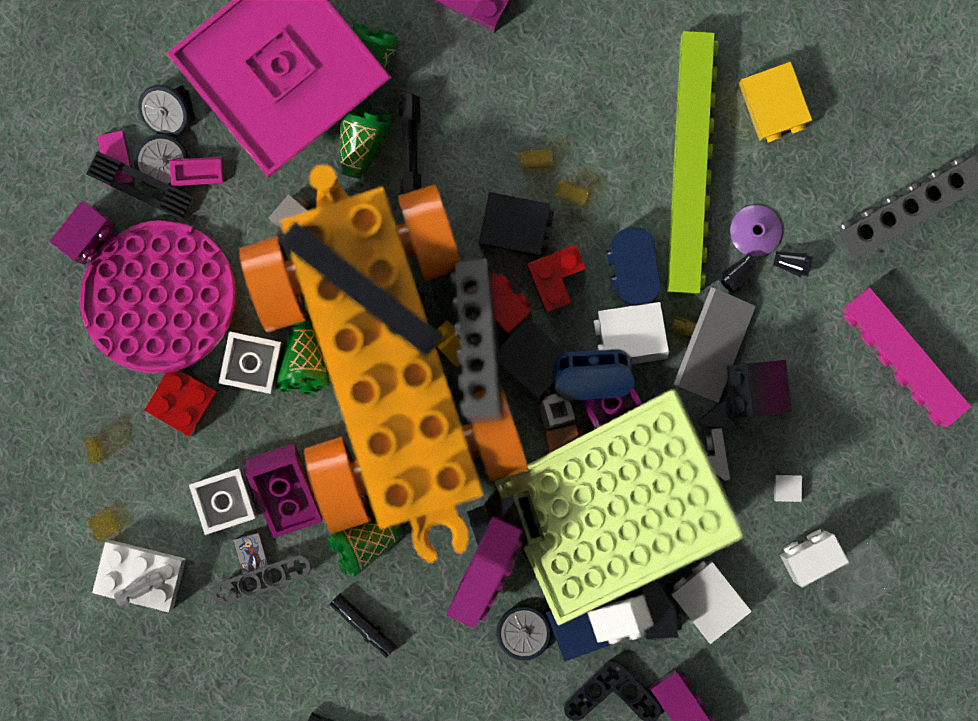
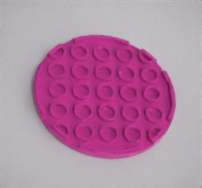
M166 220L148 221L128 227L129 229L117 236L111 237L104 243L91 264L87 266L80 290V310L84 326L95 345L108 358L125 368L152 374L168 373L186 368L209 354L218 345L230 326L236 306V283L232 268L218 245L210 237L194 229L192 226Z

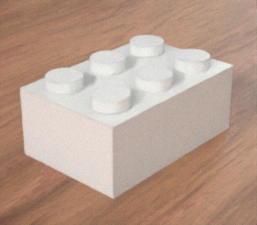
M109 540L104 544L92 593L114 598L116 592L122 589L126 590V587L146 577L149 578L150 575L156 572H160L164 577L165 584L156 589L152 588V591L134 600L130 599V603L170 612L174 608L186 559Z

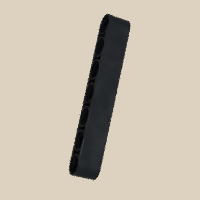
M295 220L278 241L283 247L426 358L444 337Z

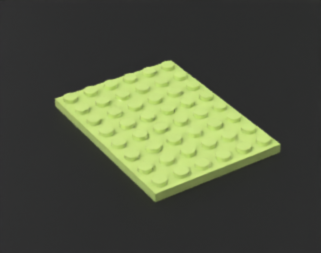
M671 390L527 465V471L494 482L501 498L529 490L545 541L525 547L524 550L558 625L566 623L744 537L676 390Z

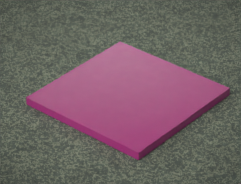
M231 0L167 52L171 60L268 178L391 79L390 75L329 0Z

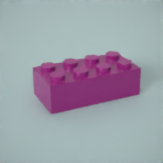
M492 517L463 575L446 616L474 629L479 620L485 621L490 606L492 607L498 595L497 591L500 592L506 579L505 576L508 577L513 567L514 558L511 556L516 557L520 550L522 542L518 541L522 530Z

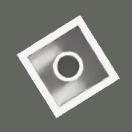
M229 332L219 383L274 394L284 343Z
M243 467L189 485L205 535L259 517Z
M817 530L806 536L807 541L801 544L794 542L783 548L785 552L780 554V557L794 583L803 587L849 563L834 534Z

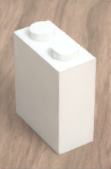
M660 302L598 311V320H594L595 335H600L602 342L601 345H598V350L621 349L630 355L632 364L668 359L669 351Z
M703 560L692 568L693 574L687 579L681 577L671 585L673 590L669 593L711 644L747 616L751 610L713 562L709 560L705 563Z

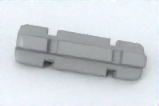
M156 572L150 575L149 578L146 577L126 587V590L122 589L116 592L114 598L117 604L122 606L130 602V599L134 600L152 591V588L156 589L164 585V577L160 572Z

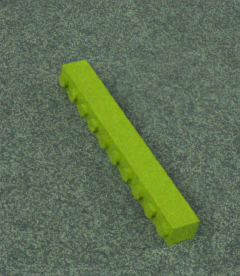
M683 31L681 34L667 293L699 294L700 289L705 288L706 275L701 273L702 263H706L707 247H703V237L708 236V221H704L705 211H709L710 196L706 195V185L711 183V170H707V159H712L713 144H708L709 133L713 134L714 118H710V108L715 107L716 93L711 92L712 82H716L717 66H713V56L718 55V41L714 40V33Z

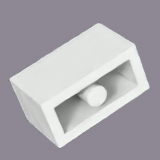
M644 595L603 604L588 612L598 642L609 640V643L613 644L624 640L625 636H629L630 639L639 638L645 635L644 630L653 626Z

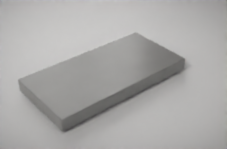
M711 287L673 385L718 403L728 379L727 366L734 364L756 306Z

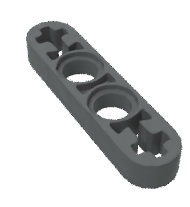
M295 555L224 580L215 586L213 598L220 605H229L297 581L308 575L311 570V562L304 555ZM295 560H299L300 563L305 562L306 567L303 568L302 574L295 570L289 573L292 578L287 579L286 570L282 564L287 563V568L295 565ZM271 568H276L282 573V578L277 583L270 582L267 578V573ZM246 577H253L257 581V588L254 591L249 592L243 588L242 583ZM237 581L238 590L242 596H238L237 591L229 595V600H226L224 596H219L218 593L222 591L221 586L231 589L235 587L233 582Z

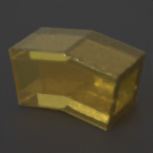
M551 148L519 152L522 169L553 165Z
M559 181L554 196L584 207L590 190L567 181Z

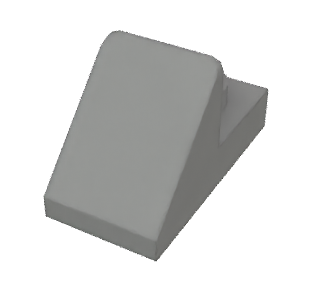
M722 428L709 429V435L705 436L707 450H712L713 455L707 456L709 462L719 478L725 481L730 480Z

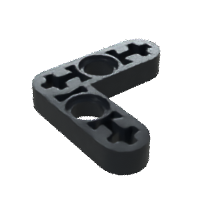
M615 660L608 661L602 665L564 703V712L567 718L579 721L591 712L609 693L614 691L642 721H656L661 714L658 702L621 663ZM610 666L613 669L618 667L619 677L615 678L612 676L609 678L607 683L610 686L606 688L604 683L597 677L602 675L604 679L609 674L607 669ZM593 683L599 684L602 688L601 694L595 698L587 694L588 686ZM633 684L637 686L638 694L635 698L630 699L625 697L624 688L627 685ZM583 693L586 700L591 702V704L587 706L586 702H584L580 706V714L576 712L570 714V704L572 702L575 705L582 700L578 695ZM644 694L647 696V698L643 699L646 705L649 707L655 706L653 709L655 714L653 716L649 714L644 716L643 713L645 711L640 704L636 708L633 706V704L641 700Z

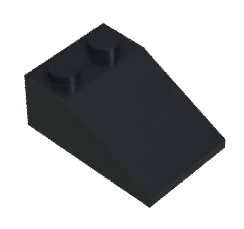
M655 579L640 586L639 596L644 595L653 622V626L644 630L646 640L678 637V630H682L681 614L675 610L658 580Z

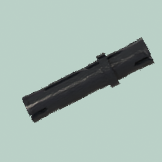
M341 593L329 604L365 638L364 641L367 644H372L385 658L397 647L396 644L385 636L379 625L375 626Z

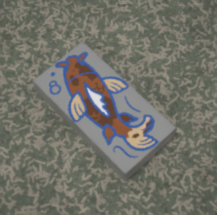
M260 532L234 539L243 574L269 565ZM269 570L267 578L270 582H273L271 571ZM253 577L245 578L247 590L257 588V581Z

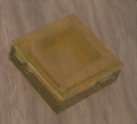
M99 437L84 438L88 464L102 462L103 455Z
M107 507L86 521L99 543L123 529L110 507Z

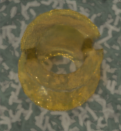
M676 315L671 331L692 337L697 322Z

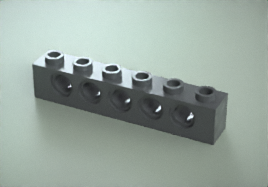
M965 155L951 162L953 168L944 172L942 168L928 176L930 181L921 185L920 181L906 188L908 193L899 198L895 194L883 201L885 206L881 209L876 210L875 207H872L861 214L863 219L854 223L851 219L839 226L840 232L834 236L849 262L977 191L978 161L975 156L966 159ZM951 175L959 177L961 182L959 188L951 185ZM929 187L937 190L938 198L936 201L929 199L927 195ZM907 200L914 202L916 206L913 214L905 210V202ZM884 213H889L893 217L891 227L883 224L882 216ZM861 226H867L870 229L871 236L869 239H863L860 236L859 230Z
M487 259L455 263L456 272H452V284L454 288H457L458 296L454 297L453 302L455 313H459V323L455 324L457 338H461V348H458L457 355L459 364H463V374L459 375L461 390H465V400L461 401L462 414L464 417L467 416L471 424L502 421L503 409L491 266ZM478 286V291L475 294H466L469 287ZM480 311L478 319L474 321L468 320L472 312ZM482 337L480 345L470 346L473 338ZM476 363H485L482 371H472ZM486 388L487 392L483 398L477 399L474 397L478 389Z

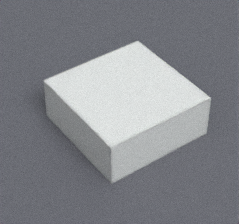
M775 475L774 501L802 502V476Z

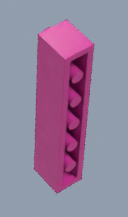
M870 287L864 289L842 308L845 312L843 317L852 327L855 325L862 332L860 337L869 347L872 345L879 352L877 358L884 366L888 367L890 365L896 372L893 376L903 387L907 385L913 392L910 396L920 407L922 405L926 407L930 412L927 416L937 427L939 425L949 427L971 408L969 403Z

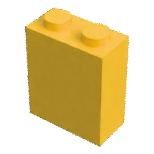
M791 62L749 76L739 82L760 141L767 139L768 143L783 138L781 133L791 130L792 134L807 129L806 124L812 121Z

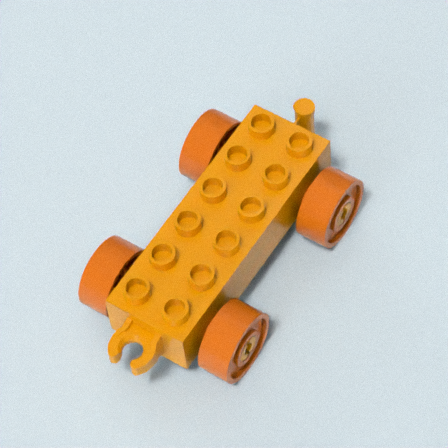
M318 165L310 174V183L317 189L316 209L280 220L283 232L285 233L295 220L428 324L408 258L417 256L425 281L456 272L455 263L461 262L436 184L398 196L406 223L396 225L383 187L349 197L340 186L336 173L330 166ZM278 236L240 247L239 255L248 289L259 319L267 333L306 321L300 296L301 293H304L357 457L356 461L353 460L343 436L304 449L311 483L329 531L334 534L370 522V513L365 494H369L380 529L410 520L413 528V546L418 555L425 561L433 563L437 558V551L428 539L429 530L436 524H444L453 532V548L457 553H463L469 540L468 527L463 517L458 514L456 504L483 496V490L473 459L483 458L490 482L528 470L502 387V421L469 423L461 426L436 347L426 358L291 253L292 260H288L284 247L278 243L280 240ZM487 389L476 392L474 397L477 399L483 398L486 395Z

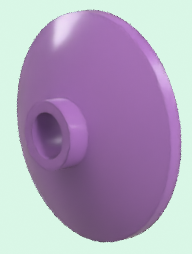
M752 205L743 208L735 215L731 223L730 235L733 244L740 252L748 256L760 257L769 254L777 247L782 236V226L778 216L772 210L761 205ZM758 225L761 227L762 232L760 235L753 233L754 226Z

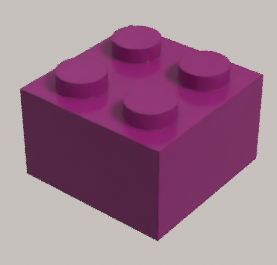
M82 200L49 242L73 261L85 265L86 262L91 263L99 253L97 248L103 241L106 243L114 235L115 230L113 228L116 224L93 205Z

